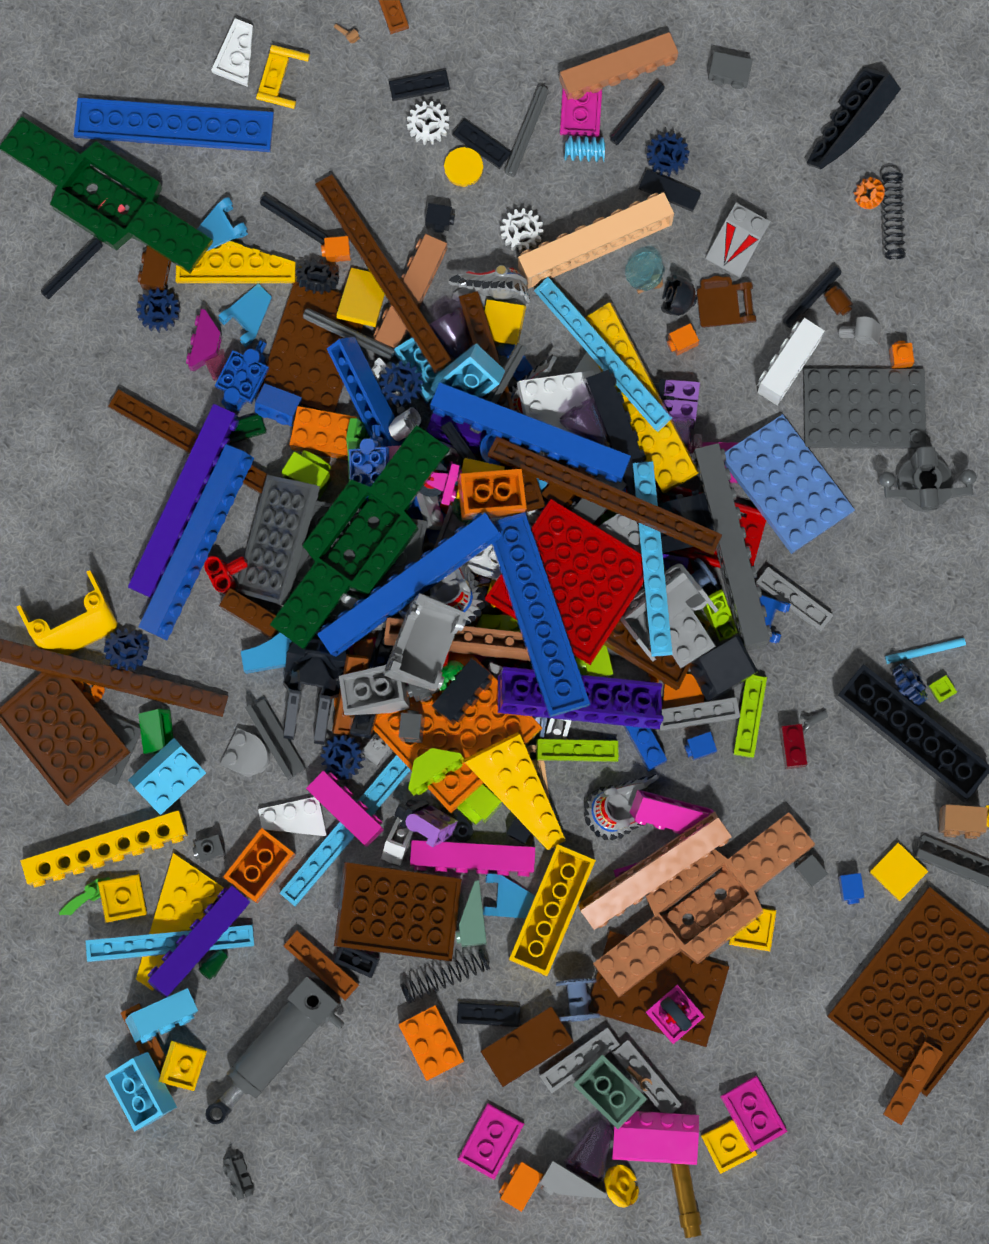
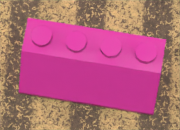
M636 1111L619 1129L613 1125L612 1159L697 1165L699 1115Z

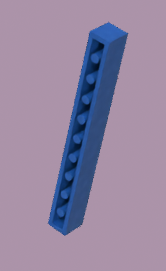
M349 337L337 340L327 348V351L370 438H372V425H380V437L387 439V446H401L406 439L396 441L389 432V426L395 417L356 338ZM416 496L407 511L410 518L423 520Z
M440 382L430 404L431 410L438 416L444 417L447 415L452 417V420L456 423L463 424L465 422L477 431L482 432L486 430L491 432L490 435L495 438H507L510 443L517 446L525 445L529 447L528 450L534 453L548 454L547 457L552 460H564L567 462V465L573 468L582 467L591 475H603L607 481L612 483L622 482L631 458L630 455Z
M227 444L225 445L138 626L139 628L166 641L168 640L247 472L251 468L254 457Z
M486 513L476 515L471 520L472 523L466 527L461 526L458 528L454 536L440 541L436 549L425 552L421 556L422 559L416 563L408 564L404 568L405 571L400 575H393L388 579L386 585L375 588L371 592V596L366 599H360L354 604L355 607L353 609L342 612L338 615V619L335 622L324 625L321 628V632L317 635L329 653L335 657L385 622L387 618L392 617L410 604L419 593L424 594L503 537L490 516Z

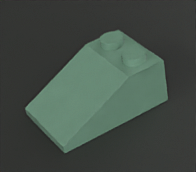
M479 880L473 884L459 923V930H456L457 944L461 943L462 948L487 945Z
M603 1055L573 1084L617 1129L647 1100Z

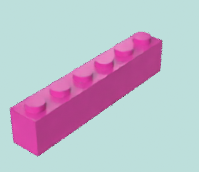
M411 841L410 866L414 867L416 871H427V867L435 868L436 872H447L448 868L456 869V873H468V870H476V874L487 875L489 871H497V875L509 876V872H517V876L530 877V873H534L535 847L441 842L435 847H431L426 844L427 841Z

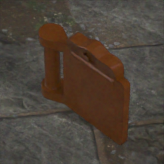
M720 276L701 280V288L697 289L702 328L757 322L756 315L753 312L752 282L732 285L730 277ZM737 291H743L746 313L744 317H740Z

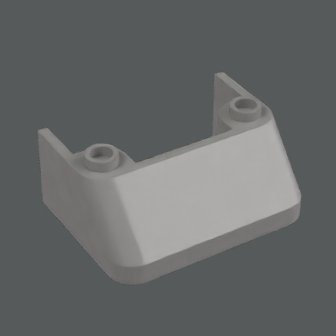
M676 564L664 572L669 621L688 606L691 610H701L708 603L715 613L719 611L682 564ZM644 588L636 594L620 620L649 658L655 661L656 658L652 657L649 651L651 646Z

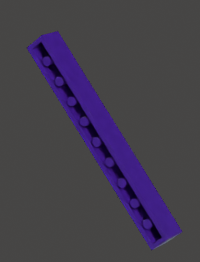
M213 404L128 588L152 599L225 445L230 443L229 436L231 431H235L238 426L239 420H237L238 416L235 413Z

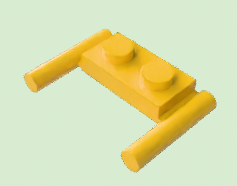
M271 45L256 99L295 109L296 101L281 98L279 93L289 63V57L309 62L310 54Z

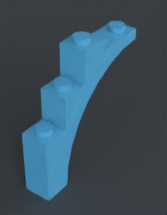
M279 633L271 640L257 647L241 651L245 674L286 667L287 651L292 641Z

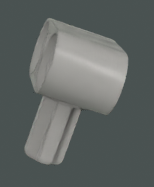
M857 317L856 326L840 327L839 337L855 338L863 346L871 344L873 347H877L880 342L881 325L873 318Z
M376 733L365 746V752L362 755L378 766L381 763V759L384 756L386 757L391 751V748Z

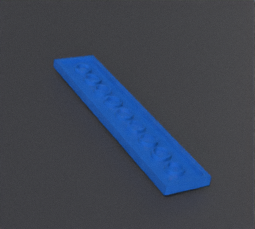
M78 98L74 137L271 152L274 112Z
M523 512L493 521L503 537L494 542L492 547L549 718L589 706L590 702L526 513Z

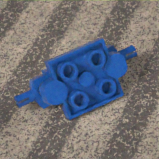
M259 341L255 350L248 349L244 355L232 350L215 384L216 388L224 391L221 403L226 410L240 412L244 404H247V402L252 404L269 370V367L264 365L266 358L262 355L267 345L265 342Z
M372 425V438L363 439L360 443V449H349L350 480L369 487L372 486L390 461L387 439L380 437V425Z

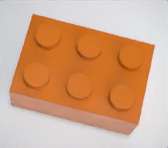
M297 406L289 444L290 448L294 451L303 452L305 450L316 455L348 460L346 436L350 418L357 417Z
M522 469L462 473L459 475L457 482L462 520L473 519L480 513L482 515L486 513L490 518L513 516L526 511Z
M261 828L223 877L258 904L296 854Z
M436 1005L398 1024L426 1081L464 1062Z

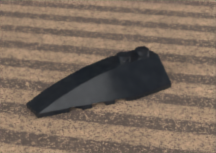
M868 67L862 68L838 101L840 107L837 111H833L829 127L824 128L822 140L816 143L807 161L809 166L818 169L824 168L850 149L875 124L901 90L890 74Z

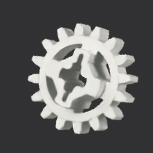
M423 101L422 107L416 104V111L410 110L411 116L407 117V122H409L407 129L411 130L410 136L416 135V142L422 139L423 145H426L427 141H430L433 145L434 139L440 142L441 135H447L445 129H449V124L447 123L449 122V116H445L447 114L446 109L441 110L440 104L435 107L433 101L430 102V105H426V102ZM428 120L431 121L429 125H425V123H427ZM416 126L421 128L423 132L421 133Z
M525 208L522 209L521 213H518L517 209H515L514 215L508 213V220H502L505 226H500V231L504 232L501 234V239H506V246L511 244L512 251L517 247L519 253H521L522 248L526 250L529 249V246L536 248L537 244L535 241L541 242L539 235H543V229L539 228L543 227V223L537 222L539 216L533 217V211H529L527 214L525 213ZM530 223L534 225L535 232L530 228ZM525 228V231L519 233V230ZM508 230L514 233L513 239L511 238Z

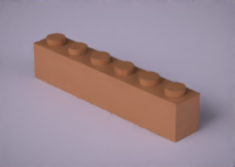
M670 32L561 71L559 80L566 93L567 100H577L582 98L586 92L596 93L605 86L618 85L622 80L627 78L628 80L634 79L643 72L651 73L659 66H670L676 62L678 50Z
M425 234L423 239H419L416 245L417 252L415 257H410L407 264L409 269L400 278V281L418 309L448 249L447 243ZM391 305L390 309L386 308L382 316L384 321L381 327L378 326L373 337H375L376 341L394 349L403 343L408 330Z

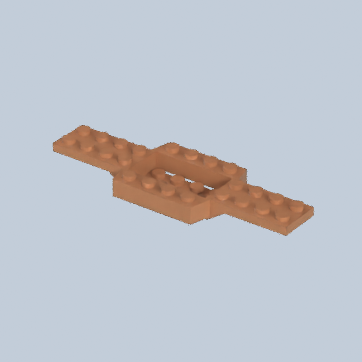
M788 812L729 859L716 849H713L709 856L700 858L690 869L682 870L675 879L669 882L666 881L660 885L656 892L648 894L646 900L654 917L595 961L593 965L616 995L620 997L679 952L684 953L695 963L699 964L763 914V909L755 893L813 848L815 843ZM722 867V871L666 915H662L664 911ZM724 889L727 893L726 898L718 900L715 897L716 890ZM685 914L693 915V924L685 925L682 922L683 916Z

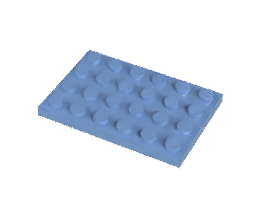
M783 414L725 452V466L729 468L730 473L791 554L855 511Z

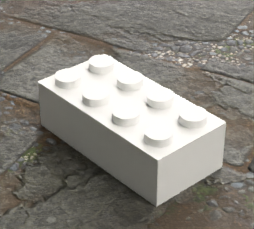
M806 318L801 323L797 321L789 336L790 339L786 338L781 345L780 355L775 354L768 367L769 371H764L759 378L757 393L778 406L820 343L825 330Z

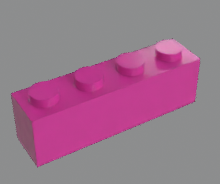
M322 771L306 789L365 847H368L384 830L380 826L383 822L376 815L371 817L366 812L368 808L360 800L356 803L351 798L354 794L345 786L341 788L336 783L339 780L331 772L327 775Z
M637 790L630 809V814L635 822L646 825V823L653 824L654 827L662 830L669 828L677 834L684 833L714 812L710 808Z

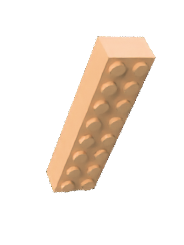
M654 193L647 198L648 200L643 202L636 201L629 208L623 211L618 209L605 219L600 217L589 226L582 225L576 228L575 232L571 234H561L553 242L546 241L541 243L537 249L523 251L518 257V269L528 282L527 288L529 289L542 283L547 277L552 279L671 226L674 212L665 193Z

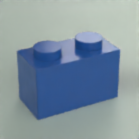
M264 383L255 402V413L263 418L268 417L279 424L292 427L297 406L301 407L302 397Z

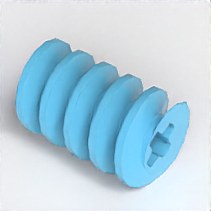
M569 136L565 142V161L570 155L572 161H575L576 156L579 157L580 161H583L584 156H586L587 161L590 162L592 156H594L596 162L599 161L600 157H602L604 162V138L601 137L599 143H597L596 137H593L591 142H589L588 137L585 136L583 142H581L580 136H577L575 141H573L572 136Z

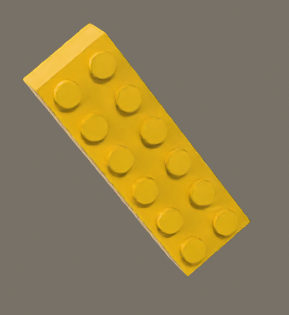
M557 844L509 961L546 977L548 976L596 860Z

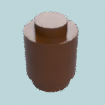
M834 286L824 295L826 302L837 316L840 314L845 316L852 310L853 302L841 288L839 289L837 286Z

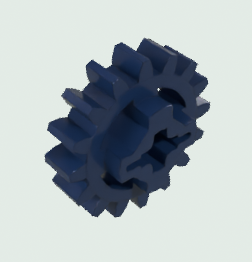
M667 132L665 137L662 138L659 134L657 141L655 139L651 140L652 146L648 145L647 151L649 153H647L646 158L650 159L648 161L649 166L654 165V172L660 170L661 176L664 172H667L668 177H670L671 172L677 175L678 169H685L684 164H688L689 159L687 156H689L690 151L686 150L688 147L687 143L682 144V137L677 140L675 133L672 137H669ZM659 147L660 152L655 155V151ZM665 151H666L668 154H671V157H669L668 155H664V154H665ZM681 154L680 160L676 162V157Z
M157 288L156 293L149 290V296L142 295L144 301H138L141 307L136 308V311L140 314L138 319L143 321L142 325L144 327L149 325L150 331L156 328L157 332L160 333L163 327L168 331L169 324L173 327L175 326L173 320H179L176 313H180L181 310L179 307H176L179 305V302L174 300L175 296L173 293L168 296L166 289L161 293L159 288ZM147 305H148V306H149V311L147 312V315H146V307H147ZM171 305V313L169 315L167 313V310L170 308ZM154 307L162 309L163 314L158 311L155 312Z
M399 361V366L391 363L392 369L386 367L387 374H381V378L384 381L379 382V385L385 387L381 392L382 394L388 393L385 398L387 401L393 398L392 403L394 405L397 401H400L401 406H404V401L406 400L411 404V398L418 399L416 393H422V389L419 386L424 385V382L418 380L422 377V374L416 373L418 370L416 366L411 369L410 362L406 366H403L402 361ZM400 371H407L410 374L405 375L402 374ZM394 374L392 382L388 384L390 377ZM398 376H400V379H402L404 382L405 391L399 385ZM415 382L413 390L409 392L410 386ZM399 392L402 393L403 396H397L393 393Z
M125 628L124 632L121 633L118 629L116 635L110 633L109 639L106 638L104 646L105 659H111L110 665L116 663L117 669L123 666L125 671H128V668L131 666L135 670L137 664L142 666L143 661L147 660L149 647L146 646L147 640H142V634L136 636L135 630L128 633V629Z
M903 663L893 669V675L896 677L895 683L903 696H906L909 700L912 699L918 705L928 699V694L925 692L926 686L918 673L914 672L912 668L908 669Z
M342 735L341 738L340 736H335L334 740H328L329 746H323L322 748L326 753L320 756L325 758V761L321 763L322 765H327L325 772L332 771V774L335 777L338 776L339 780H343L345 777L350 779L352 774L358 775L357 769L364 767L360 762L365 760L364 757H361V754L365 752L364 749L359 750L358 748L361 743H354L355 738L350 737L348 739L347 735Z

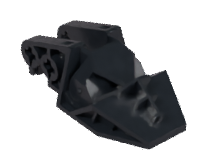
M325 620L305 649H302L293 641L289 645L283 681L284 687L289 691L284 739H295L302 691L305 685L322 687L319 695L320 702L314 744H325L332 699L339 697V676L343 675L346 656L350 654L347 648L336 657L331 655L317 635L321 632V628L324 625L335 621Z

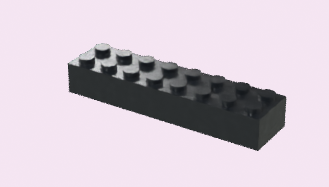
M864 664L835 698L963 802L970 798L989 774V764Z

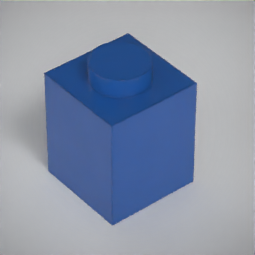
M711 732L687 739V745L684 746L687 757H692L693 761L717 752Z
M861 873L838 877L842 902L847 901L848 905L860 903L859 899L865 898Z

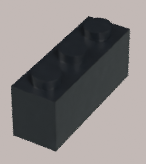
M472 658L455 677L456 680L449 684L432 705L433 709L452 725L456 722L459 723L465 717V711L468 707L474 706L479 699L478 695L483 690L486 691L492 684L491 680L493 677L491 673Z

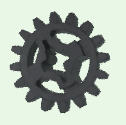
M312 259V262L305 260L304 264L300 263L299 268L296 270V282H299V287H305L306 292L312 290L313 294L316 291H319L320 294H323V291L330 293L331 289H336V285L339 283V271L336 270L335 265L330 266L329 261L323 263L322 259L319 262H316L315 259Z

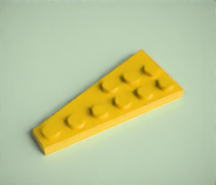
M232 241L207 251L191 273L176 265V283H294L296 279V263L294 261L269 255L254 248H247Z
M518 732L463 760L547 850L566 841L522 737Z
M173 853L149 934L192 931L190 926L197 918L200 921L206 915L204 910L211 903L214 904L224 887ZM165 955L142 957L136 980L154 991L155 988L148 983L150 979L148 974L155 966L159 968L164 963L162 958Z

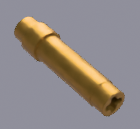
M671 1163L680 1212L679 1220L681 1228L684 1230L685 1238L701 1236L700 1225L702 1223L700 1212L697 1210L689 1164Z

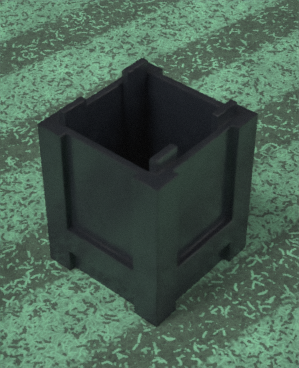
M699 490L692 491V496L683 497V494L669 497L670 501L662 503L660 499H657L658 507L714 531L705 493L699 494ZM660 532L662 553L693 547Z

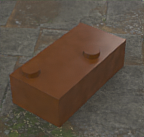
M550 1007L483 1049L481 1053L502 1087L572 1044L573 1040L553 1008Z

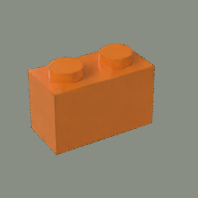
M521 1161L519 1165L515 1163L509 1173L513 1177L509 1183L504 1182L499 1193L502 1194L501 1200L522 1212L543 1174Z

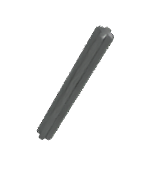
M538 86L505 168V173L508 176L514 177L517 173L549 92V89L545 86Z
M307 308L303 314L304 319L343 338L355 337L360 346L387 359H391L394 355L393 348L312 309Z
M516 344L503 367L505 373L500 384L488 393L485 400L497 404L527 351L524 345ZM470 425L469 429H470L472 432L477 433V434H479V433L481 432V431H477V430L471 428V425Z

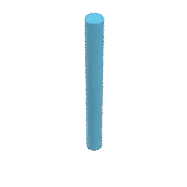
M963 637L885 656L886 664L965 646L966 642Z

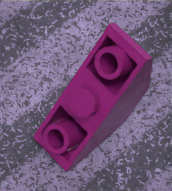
M201 309L200 315L197 314L195 319L197 330L196 334H192L190 344L193 347L191 353L188 352L186 364H188L190 371H196L218 357L222 335L205 309Z

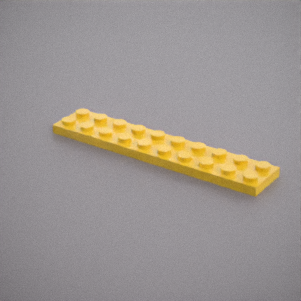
M609 302L585 317L666 409L613 304ZM615 385L617 393L621 392L624 403L622 405L624 410L630 414L632 420L630 426L632 430L637 432L639 437L637 444L640 449H643L646 461H653L655 479L661 491L667 493L697 475L699 471L672 419L657 432Z

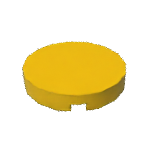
M456 148L445 159V175L456 186L466 187L475 184L483 173L482 158L471 148Z
M615 1165L609 1168L605 1173L604 1179L608 1197L615 1205L624 1208L634 1204L639 1194V1187L635 1183L637 1179L627 1166Z

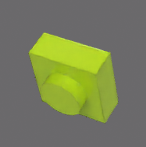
M947 675L928 686L938 703L957 693Z

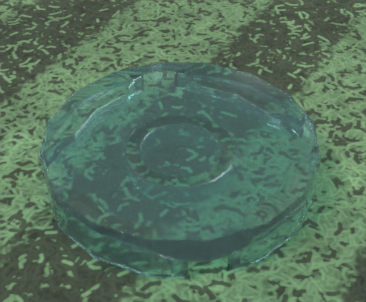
M652 252L639 253L626 266V279L634 289L642 291L653 289L663 279V272L665 273L664 263L657 254Z

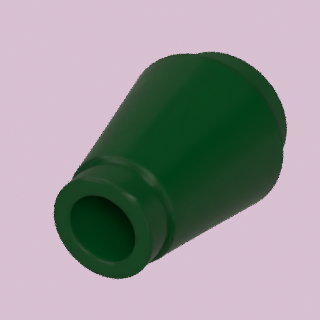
M218 950L200 963L198 971L205 978L211 980L217 976L228 956L223 951Z

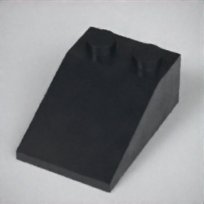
M739 635L691 663L689 667L707 702L724 695L758 672Z

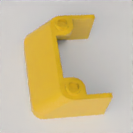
M90 570L87 571V575L95 590L88 593L84 598V606L87 612L53 629H50L47 622L42 619L31 621L26 610L21 605L17 606L20 616L38 648L70 655L110 635V633L117 629V620L95 575Z

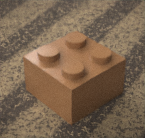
M944 805L940 808L939 833H944V837L956 838V836L961 834L965 835L964 838L977 839V837L986 833L988 808Z

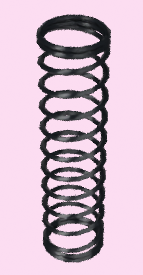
M887 172L882 175V180L885 182L883 186L886 183H903V174L901 172ZM897 175L900 177L887 178L886 176ZM884 187L885 192L902 191L904 189L903 187H892L888 189ZM884 194L886 198L882 202L885 204L883 211L886 213L883 215V218L886 221L883 225L886 227L884 234L887 235L884 238V241L887 243L884 246V249L887 250L884 257L889 260L903 259L906 257V249L896 248L889 250L886 246L889 244L902 245L906 242L902 240L888 242L886 238L896 235L894 237H903L905 234L893 233L889 235L886 233V230L904 229L905 226L895 225L888 227L885 223L888 221L902 222L905 219L901 217L887 219L885 215L890 213L903 214L905 211L892 210L888 212L885 210V207H900L904 203L894 202L887 204L884 201L887 198L901 199L904 196L901 194L886 196ZM891 254H902L899 256H888Z
M481 949L478 951L479 958L481 960V966L477 961L476 957L474 956V954L471 953V960L474 966V970L472 969L466 957H463L466 973L460 965L459 961L456 960L455 964L458 973L460 967L465 977L469 979V973L466 967L467 962L472 973L476 976L477 971L474 965V960L476 961L478 967L482 972L485 971L484 965L487 971L488 969L490 970V966L487 962L483 950ZM448 963V970L450 972V975L452 970L457 980L461 982L462 979L460 973L458 974V977L451 964ZM440 966L441 975L443 977V983L440 980L436 971L432 970L435 982L437 977V979L439 980L440 984L444 989H446V982L444 980L443 972L448 981L450 982V984L454 985L452 975L450 980L443 967ZM425 973V979L428 985V990L422 982L421 978L417 976V981L420 987L421 994L417 990L413 981L411 979L409 980L412 992L414 987L417 994L422 999L423 992L420 986V982L428 995H431L428 980L430 981L434 990L436 992L439 991L437 982L435 987L427 973ZM404 983L400 984L407 1003L415 1002L414 992L412 997Z

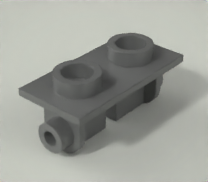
M237 1155L232 1157V1160L231 1158L224 1160L223 1171L231 1181L230 1190L232 1195L237 1198V1201L254 1195L252 1191L254 1188L250 1177L241 1178V1174L247 1172L243 1158Z

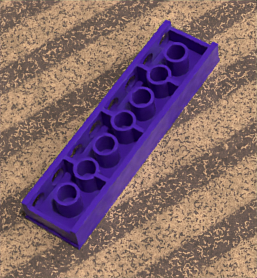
M502 668L500 675H498V713L549 718L534 670ZM581 675L590 705L550 717L553 719L660 729L664 719L661 702L662 683Z

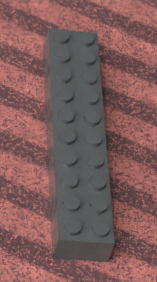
M719 443L697 448L694 450L692 459L699 471L697 478L701 493L706 495L713 529L715 532L722 534L716 552L737 633L747 651L766 647L770 637H772L770 625L765 623L767 613L765 606L760 604V598L762 597L760 587L755 585V578H757L754 566L750 565V548L745 546L744 526L740 527L739 519H741L739 507H735L734 504L736 499L734 487L730 488L729 485L731 474L729 468H725V451L720 449Z

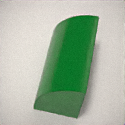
M156 709L138 714L143 754L158 753L174 738L170 710Z

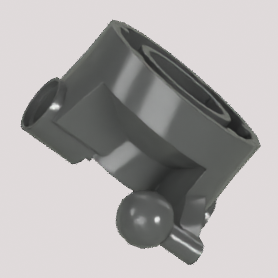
M920 447L912 458L903 464L897 474L895 490H891L895 483V476L892 473H882L879 477V482L884 487L885 498L901 499L906 506L915 511L928 512L938 509L950 498L972 496L973 483H975L977 476L973 470H964L960 478L966 487L953 488L954 481L951 471L943 461L938 459L935 447ZM922 471L930 472L934 476L936 483L933 489L921 490L923 485L919 480V475Z

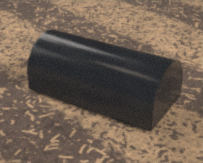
M339 947L333 962L372 978L380 958L359 949Z

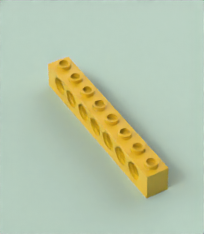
M178 810L20 861L27 884L33 885L36 888L45 885V881L52 878L54 881H59L66 878L65 874L73 872V875L85 872V868L93 866V869L105 866V862L113 860V862L122 861L125 859V855L131 853L133 856L145 853L144 849L152 847V850L164 847V843L172 841V844L184 841L183 837L188 836L182 814ZM168 826L169 834L164 837L160 836V828ZM143 832H148L150 835L146 843L140 842V835ZM128 838L130 841L129 847L121 849V840ZM106 844L109 845L110 852L107 855H102L100 853L101 847ZM89 851V860L83 862L81 860L82 852ZM65 857L70 858V865L67 868L61 866V861ZM49 863L51 867L50 872L43 874L41 867Z

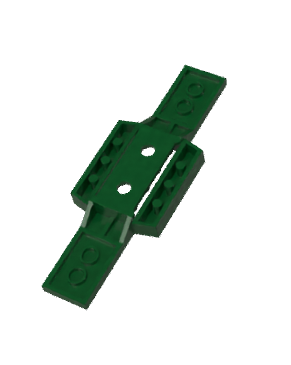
M21 116L0 145L2 152L56 187L50 202L53 210L116 251L133 238L144 243L188 273H191L213 243L211 238L156 203L162 190L159 181L97 141L83 153L79 154ZM90 164L145 199V203L93 170ZM91 184L98 186V190L94 194L87 192V188ZM121 204L129 206L130 209L127 214L123 215L118 212V207Z
M416 425L371 487L350 480L302 545L314 559L315 563L270 623V626L302 649H305L341 598L351 588L371 596V592L379 585L419 530L406 512L417 494L448 454L450 448ZM368 497V498H369L368 502L365 504V506L363 507V509L360 511V513L357 515V517H356V518L354 519V521L351 523V525L349 526V528L346 530V532H345V533L343 534V536L340 538V540L338 541V543L335 545V547H334V548L332 549V551L329 553V555L327 556V558H323V556L326 554V552L329 550V548H330V547L332 546V544L335 542V540L337 539V537L340 535V533H341V532L343 531V529L346 527V525L348 524V522L351 520V518H352V517L354 516V514L357 512V510L359 509V507L362 505V503H363V502L365 501V499ZM377 517L380 520L377 528H370L368 526L370 518ZM348 550L354 551L356 555L355 559L350 562L344 559V553Z

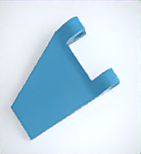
M229 197L219 202L197 228V230L213 240L212 245L207 251L230 240L248 235L244 222L233 228L225 213L233 210V203Z
M258 283L230 308L221 312L218 315L219 321L225 325L233 317L247 332L240 337V343L246 348L256 338L272 297Z
M487 874L486 883H498L496 908L483 907V915L526 919L535 895L502 875Z

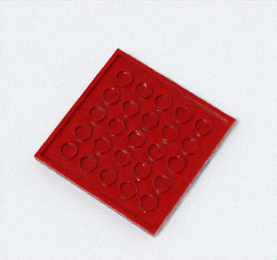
M550 499L532 526L531 531L573 655L591 665L644 584L642 554ZM501 574L485 597V601L516 619Z

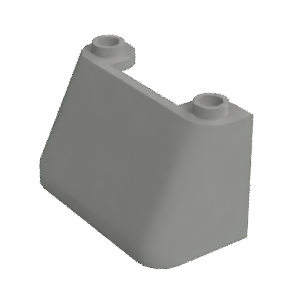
M419 593L409 605L383 675L432 691L437 690V688L440 689L444 681L441 670L455 634L458 630L462 631L465 626V612Z

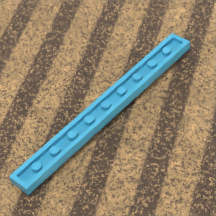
M547 277L534 292L603 371L609 370L610 374H614L617 381L616 386L649 424L659 432L673 417L553 280Z
M653 461L633 463L636 497L658 506ZM638 523L651 656L672 655L661 534L655 529Z
M397 755L359 799L368 808L366 812L371 817L411 771ZM339 822L281 890L280 894L296 907L355 836Z

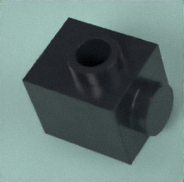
M428 203L425 219L426 228H432L433 231L438 233H444V230L449 231L450 225L454 226L455 214L452 213V207Z

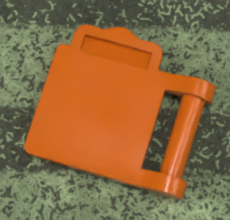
M649 674V677H651L650 682H659V679ZM686 674L678 690L664 683L662 709L704 703V695L692 674Z

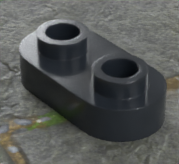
M445 807L441 810L445 814L449 812ZM456 808L453 811V818L458 822L452 835L456 840L466 842L473 836V828L460 810ZM460 828H466L467 833L461 835L459 833Z

